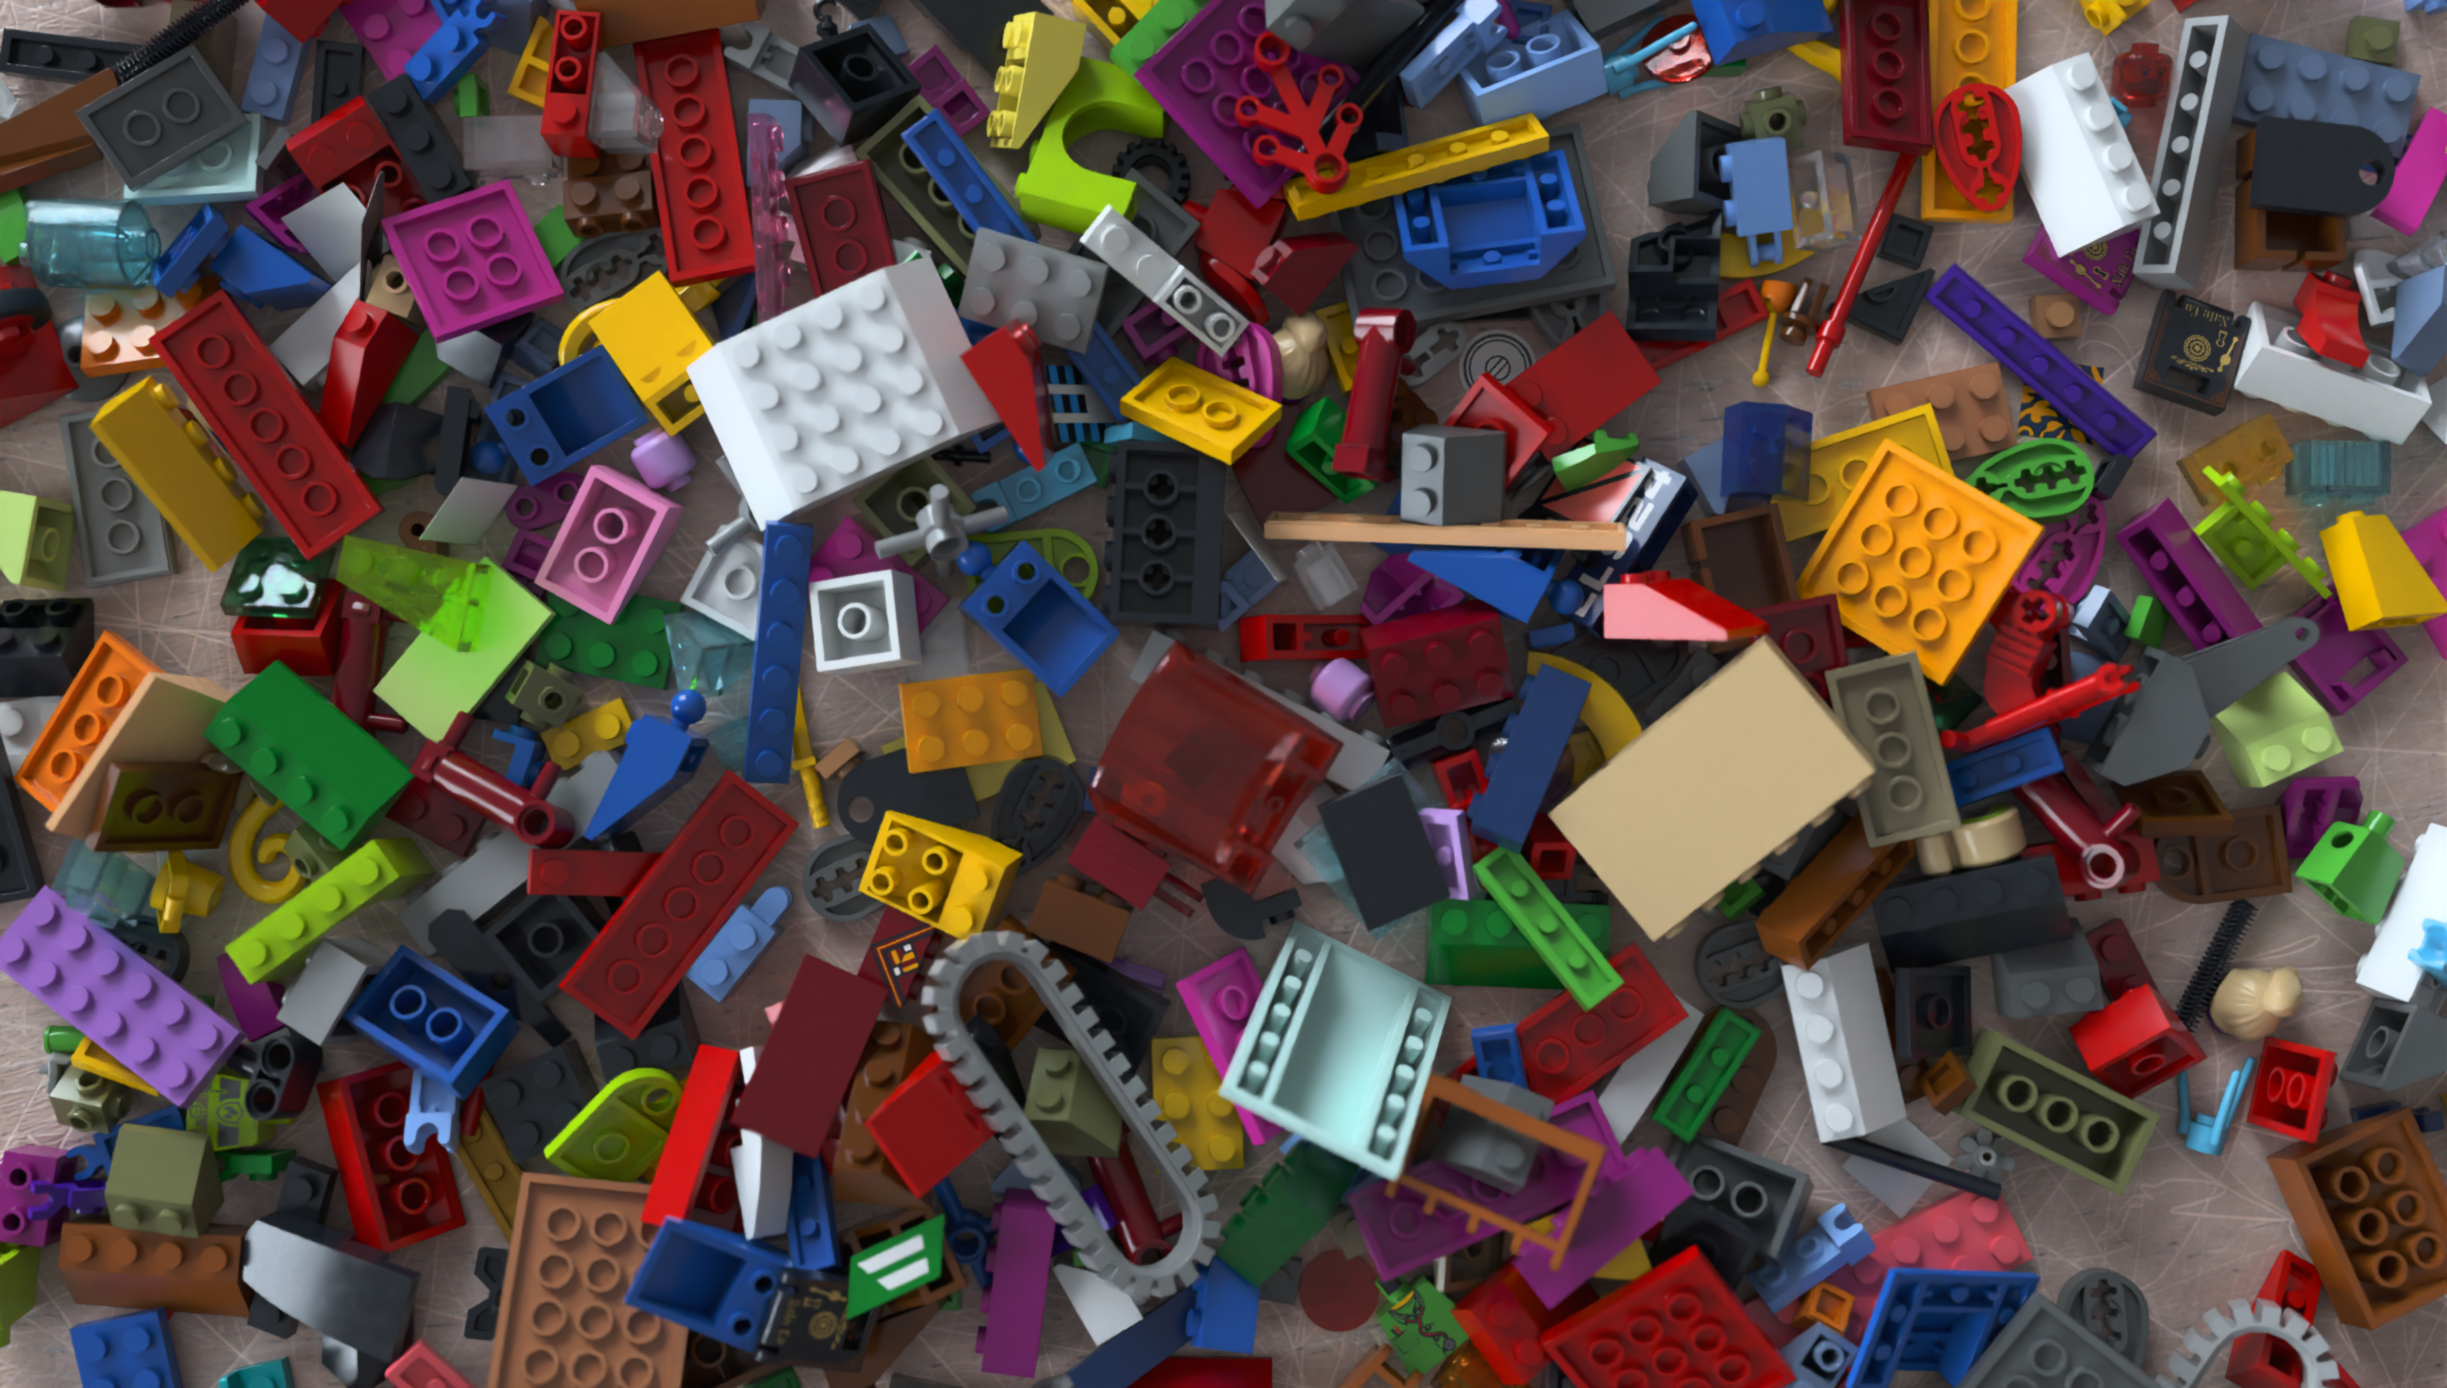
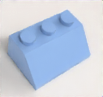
M1568 9L1551 15V18L1541 23L1542 19L1520 27V35L1535 36L1526 45L1510 43L1513 40H1508L1504 37L1489 53L1481 50L1454 77L1471 120L1477 128L1531 112L1538 121H1544L1555 113L1575 105L1587 104L1593 98L1608 93L1601 47ZM1548 23V26L1550 25L1549 34L1539 35L1541 26Z

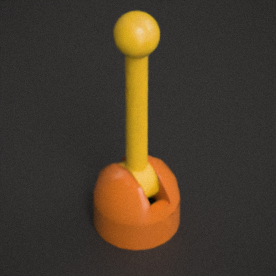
M1762 280L1759 294L1770 317L1767 321L1758 371L1752 376V382L1757 387H1764L1769 383L1770 377L1767 373L1777 317L1778 314L1786 312L1792 306L1797 289L1795 284L1777 280Z

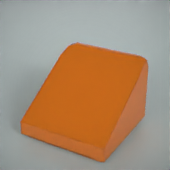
M1822 1280L1805 1293L1794 1314L1792 1325L1805 1332L1820 1321L1844 1337L1856 1297Z

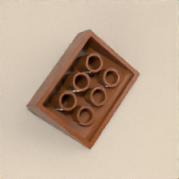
M2403 1106L2321 1133L2316 1144L2301 1140L2266 1157L2340 1323L2374 1330L2447 1294V1188L2409 1106Z

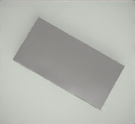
M101 409L60 415L59 419L86 587L94 589L179 574L172 526L89 428Z

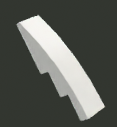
M1677 995L1675 996L1686 1009L1689 1017L1607 1073L1595 1092L1619 1146L1625 1141L1662 1086L1704 1016L1702 1012Z
M754 1046L740 1051L746 1084L764 1046ZM740 1099L735 1100L736 1107ZM740 1128L743 1145L730 1150L746 1240L786 1233L792 1188L793 1151Z

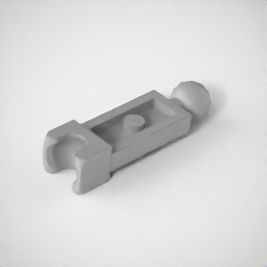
M754 21L740 23L747 37L752 40V44L746 50H738L731 46L726 47L724 57L727 62L754 78H759L800 100L788 86L799 47L772 34L769 29Z

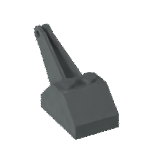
M2290 617L2179 658L2145 645L2134 664L2135 671L2129 674L2125 680L2128 684L2131 681L2141 682L2142 688L2136 693L2122 694L2116 697L2115 704L2081 762L2100 775L2123 786L2190 767L2193 759H2200L2210 744L2211 736L2208 735L2212 727L2210 719L2294 658L2313 647L2320 636L2317 624L2307 618ZM2302 628L2303 635L2297 639L2296 631Z

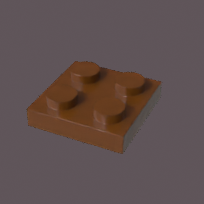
M2201 770L2174 771L2128 786H2123L2113 780L2111 782V789L2122 807L2127 803H2134L2140 808L2141 816L2133 823L2140 837L2161 839L2166 836H2195L2204 838L2211 835H2231L2234 818Z

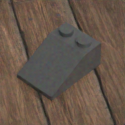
M1264 0L1266 29L1301 53L1365 69L1424 13V6L1415 0Z
M1697 1132L1690 1144L1677 1136L1668 1159L1695 1191L1691 1195L1763 1235L1764 1238L1754 1258L1783 1269L1814 1188L1809 1175L1700 1132Z

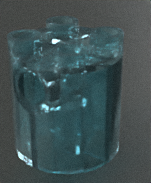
M44 198L28 200L25 205V218L27 221L26 240H23L19 245V260L23 267L32 268L34 275L41 284L50 288L138 290L145 287L151 279V267L160 259L161 239L142 204L134 200Z

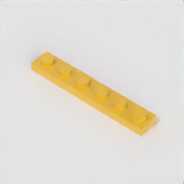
M1531 112L1349 163L1350 174L1348 182L1341 191L1335 194L1324 195L1315 192L1306 183L1305 176L1288 180L1283 184L1284 197L1298 221L1318 218L1330 212L1361 206L1369 201L1390 195L1403 194L1408 190L1433 183H1442L1451 178L1475 171H1485L1493 166L1514 160L1527 159L1532 155L1549 151V135ZM1329 169L1318 172L1321 177L1326 179L1334 177L1333 172Z

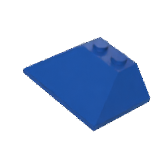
M1564 149L1539 153L1527 159L1514 160L1490 167L1485 171H1475L1451 178L1442 183H1433L1408 190L1403 194L1392 195L1404 259L1451 290L1473 289L1479 286L1520 283L1527 280L1541 279L1586 237V228Z
M1890 1268L1845 1387L1889 1388L1894 1372L1898 1370L1938 1371L1955 1388L2033 1294L2040 1277L2035 1273Z

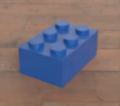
M403 944L343 1016L360 1036L463 1101L469 1097L521 1029L508 1009Z

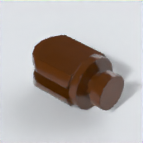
M1805 276L1791 310L1783 312L1779 319L1780 323L1784 326L1780 333V338L1783 341L1802 347L1805 345L1808 336L1816 335L1819 325L1815 320L1830 285L1821 283L1808 315L1799 314L1814 280Z

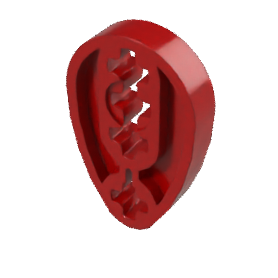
M1985 83L1968 84L1952 91L1939 104L1932 122L1933 144L1938 160L1948 180L1960 196L1977 211L1990 214L2000 211L2007 204L2017 180L2022 153L2020 116L2015 102L2002 89ZM1967 95H1973L1975 101L1982 100L1984 106L1978 108L1977 118L1980 123L1987 122L1989 128H1985L1982 131L1984 144L1992 143L1994 149L1987 152V158L1984 161H1979L1977 155H1968L1967 150L1973 148L1974 145L1973 135L1971 133L1964 134L1962 128L1969 126V115L1967 111L1959 112L1957 108L1964 104V98ZM1984 170L1987 171L1988 179L1992 181V185L1994 187L2001 186L2003 192L1997 195L1996 203L1988 204L1986 198L1978 199L1976 195L1977 192L1983 190L1985 182Z

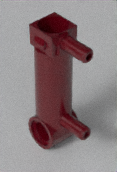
M1366 307L1357 316L1354 333L1359 354L1341 444L1336 443L1331 469L1346 477L1380 481L1385 484H1389L1394 480L1395 471L1392 467L1386 465L1388 455L1384 452L1399 375L1401 373L1404 376H1410L1416 370L1415 361L1404 355L1412 349L1417 330L1414 315L1408 309Z
M345 591L341 614L343 622L329 701L375 739L376 733L374 730L405 734L408 731L409 722L402 716L375 712L378 695L373 692V689L380 682L389 626H392V622L422 626L426 623L427 611L424 608L395 604L396 600Z
M464 711L457 713L442 740L437 742L428 738L412 765L410 773L434 785L438 791L516 835L524 843L543 849H562L572 840L575 832V821L572 815L566 809L555 806L546 800L563 771L560 765L547 761L529 791L458 749L475 721L472 715ZM546 817H548V828L543 834H541V822Z
M2058 723L2048 726L2051 728L2054 738L2062 732V728ZM2058 774L2010 790L2079 864L2080 874L2091 886L2100 889L2111 888L2132 880L2139 872L2141 861L2138 851L2128 841L2118 839L2141 816L2140 808L2134 803H2127L2104 824ZM2105 853L2110 854L2116 861L2117 868L2115 874H2111L2104 867L2103 858Z
M1124 1121L1118 1158L1086 1156L1096 1184L1098 1183L1118 1222L1114 1226V1230L1124 1257L1131 1264L1142 1266V1256L1148 1249L1154 1248L1156 1250L1159 1261L1167 1257L1173 1250L1165 1239L1182 1231V1212L1158 1222L1127 1142V1133L1132 1131Z

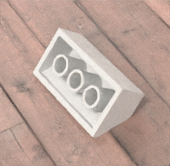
M2089 52L2052 64L2003 90L2015 102L2020 116L2022 153L2019 170L2058 258L2132 232L2161 213Z
M2253 301L2250 305L2247 317L2251 318V322L2233 381L2234 389L2244 396L2252 399L2263 398L2280 404L2290 412H2304L2321 418L2329 425L2335 427L2346 426L2363 432L2373 440H2387L2399 445L2404 443L2432 405L2425 376L2420 377L2391 360V346L2362 337L2364 344L2371 353L2363 368L2360 369L2319 355L2295 331L2302 316L2257 301Z
M2431 823L2426 834H2421L2414 844L2412 851L2414 860L2407 874L2403 873L2394 887L2395 900L2389 912L2383 914L2380 923L2375 927V936L2377 938L2370 952L2364 953L2357 964L2356 976L2358 978L2356 983L2366 992L2379 999L2417 1005L2438 1015L2447 997V990L2427 971L2415 966L2407 958L2409 950L2412 948L2417 950L2423 942L2424 930L2422 929V923L2425 918L2447 924V828Z
M1868 941L1829 948L1808 972L1778 958L1820 1143L1867 1135L1906 1118V1110Z

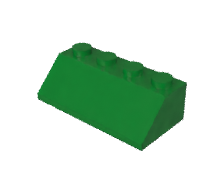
M281 660L274 661L227 700L201 734L341 851L366 841L416 777L409 772L410 767Z
M1472 897L1470 900L1446 898L1427 906L1424 984L1566 989L1495 899ZM1560 902L1607 960L1610 949L1611 905L1591 902Z

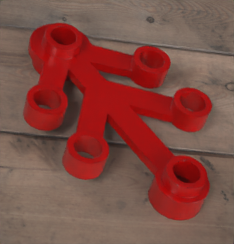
M1271 32L1263 33L1255 43L1254 62L1259 69L1270 73L1288 114L1265 106L1256 97L1247 95L1241 97L1236 103L1235 120L1243 127L1249 128L1260 124L1301 140L1307 154L1280 145L1278 139L1272 135H1262L1254 143L1253 158L1257 164L1264 167L1278 163L1304 174L1308 186L1315 192L1324 195L1335 194L1341 191L1348 182L1350 169L1343 155L1351 135L1356 133L1361 127L1363 112L1356 104H1342L1337 109L1334 120L1336 129L1326 148L1319 134V129L1333 96L1338 94L1343 87L1345 78L1343 70L1335 64H1327L1320 68L1316 80L1317 89L1309 108H1307L1287 66L1291 46ZM1268 52L1275 53L1279 57V59L1276 61H1271L1264 58L1263 55ZM1327 75L1334 76L1338 83L1329 85L1323 81V77ZM1243 107H1252L1256 114L1245 116L1240 110ZM1351 114L1356 118V122L1347 124L1341 119V116ZM1270 146L1275 153L1266 156L1260 153L1259 148ZM1321 169H1329L1333 172L1334 177L1326 179L1321 177L1318 172Z

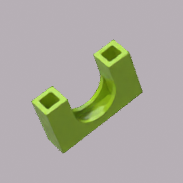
M1081 56L1078 71L1058 96L1055 105H1052L1044 115V132L1041 139L1035 138L1029 154L1030 166L1027 174L1021 173L1018 177L1015 199L1020 200L1022 219L1084 235L1105 207L1110 205L1132 223L1137 212L1136 182L1084 169L1077 165L1068 156L1067 152L1079 138L1098 130H1119L1155 140L1156 138L1164 140L1172 117L1144 86L1140 87L1117 65Z
M411 837L373 839L224 949L250 985L293 977L306 968L305 960L311 949L322 941L321 938L336 926L378 902L402 898L435 874L436 871Z

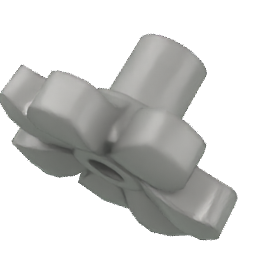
M1979 1129L1976 1134V1141L1969 1136H1964L1960 1140L1959 1146L1966 1154L1959 1155L1956 1158L1957 1168L1960 1170L1970 1169L1969 1174L1981 1178L1987 1177L1988 1180L1999 1184L2003 1183L2004 1176L2001 1170L2012 1171L2015 1165V1160L2012 1157L2004 1155L2010 1149L2009 1141L2004 1137L1993 1141L1992 1132L1988 1129ZM1983 1154L1989 1156V1161L1983 1159Z

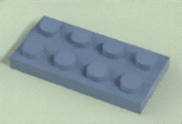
M2251 33L2249 34L2231 123L2255 129L2259 119L2264 116L2360 126L2371 130L2381 137L2389 147L2394 162L2402 157L2421 75Z

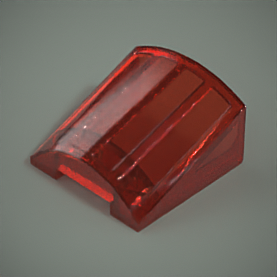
M1176 640L1151 671L1124 713L1098 763L1086 792L1098 817L1252 896L1275 859L1271 853L1314 781L1316 779L1320 782L1323 781L1345 743Z

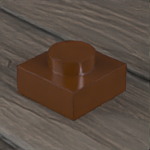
M1950 1050L1917 1079L1933 1109L1944 1116L1978 1088L1962 1058Z

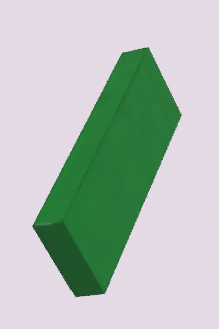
M1721 1006L1650 1118L1690 1144L1755 1045L1762 1031L1728 1008Z

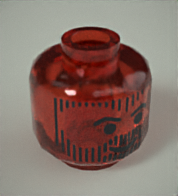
M2132 43L2131 52L2120 53L2114 58L2110 94L2115 99L2120 100V103L2129 108H2156L2157 101L2164 100L2169 96L2174 61L2168 54L2159 53L2160 44Z

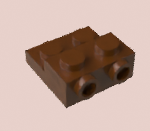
M648 142L600 147L599 159L567 157L568 180L563 181L564 220L574 237L596 238L603 233L620 231L639 233L647 228L661 227Z

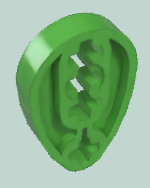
M2041 438L2000 452L1978 467L1965 480V483L1974 488L1982 486L1984 492L1992 491L1989 495L1991 498L2035 523L2043 525L2068 520L2084 507L2093 489L2094 471L2089 458L2074 444L2057 438ZM2065 469H2071L2073 475H2081L2076 484H2071L2069 478L2057 481L2054 489H2048L2046 483L2035 484L2032 493H2026L2024 487H2016L2021 477H2026L2028 483H2037L2040 481L2043 473H2048L2051 479L2061 478Z

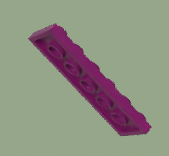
M1593 1090L1553 1107L1547 1123L1561 1129L1572 1130L1610 1147L1598 1180L1606 1174L1613 1180L1626 1169L1621 1163L1625 1156ZM1540 1141L1524 1186L1515 1195L1431 1159L1412 1167L1410 1174L1518 1223H1523L1575 1200L1590 1162ZM1387 1178L1346 1196L1348 1205L1383 1284L1506 1230L1482 1219L1476 1235L1468 1233L1466 1228L1472 1214L1439 1200L1434 1214L1430 1216L1423 1212L1428 1198L1427 1194L1401 1183L1399 1192L1392 1199L1385 1195V1190L1390 1180Z

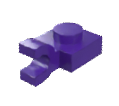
M108 1177L87 1178L84 1180L67 1179L61 1180L59 1184H52L44 1180H32L30 1190L33 1194H48L49 1198L42 1206L28 1207L27 1216L31 1221L49 1219L59 1211L61 1206H68L75 1213L79 1214L100 1213L103 1211V1207H107L104 1192Z

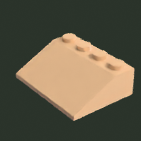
M148 672L45 827L56 833L86 840L111 762L208 763L210 758L221 751L201 734L233 694L209 678ZM129 851L128 853L144 854L154 853L155 851Z

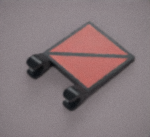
M1584 437L1574 444L1570 451L1593 443L1595 444V442ZM1628 458L1604 476L1569 492L1565 490L1554 473L1533 505L1522 512L1517 519L1547 520L1549 516L1559 521L1619 522L1654 471L1651 467ZM1570 549V554L1576 559V564L1585 570L1593 569L1602 550Z

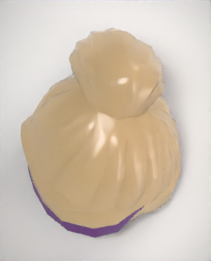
M1292 309L1289 310L1283 321V328L1272 335L1278 345L1283 372L1282 401L1289 404L1302 402L1308 395L1318 393L1326 384L1328 378L1329 357L1326 351V344L1328 343L1327 337L1329 334L1324 321L1309 310H1306L1301 317Z
M2290 966L2274 968L2270 972L2234 967L2223 980L2219 981L2221 984L2216 985L2218 989H2213L2216 993H2210L2213 999L2208 998V1001L2211 1003H2206L2208 1007L2206 1015L2211 1026L2220 1034L2231 1035L2244 1042L2262 1040L2278 1029L2285 1018L2295 1015L2303 1002L2299 970Z

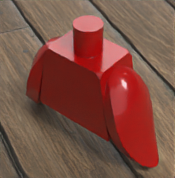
M1234 184L1228 190L1218 189L1209 208L1188 199L1183 208L1203 224L1194 242L1195 250L1199 255L1198 267L1203 278L1220 295L1244 312L1252 322L1264 326L1270 319L1265 302L1257 292L1260 282L1250 272L1255 268V263L1260 253L1265 248L1273 246L1280 238L1289 218L1288 211L1292 209L1284 197L1283 185L1259 209H1256Z

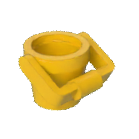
M170 850L166 861L158 873L150 900L151 908L156 909L160 933H178L183 913L209 918L215 911L222 896L225 876L188 861V858L185 857L184 852L181 850Z

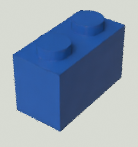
M1213 1255L1208 1266L1196 1263L1194 1268L1200 1275L1192 1283V1289L1197 1290L1196 1307L1189 1310L1186 1320V1335L1192 1337L1190 1346L1253 1354L1261 1286L1258 1288L1253 1286L1216 1255Z

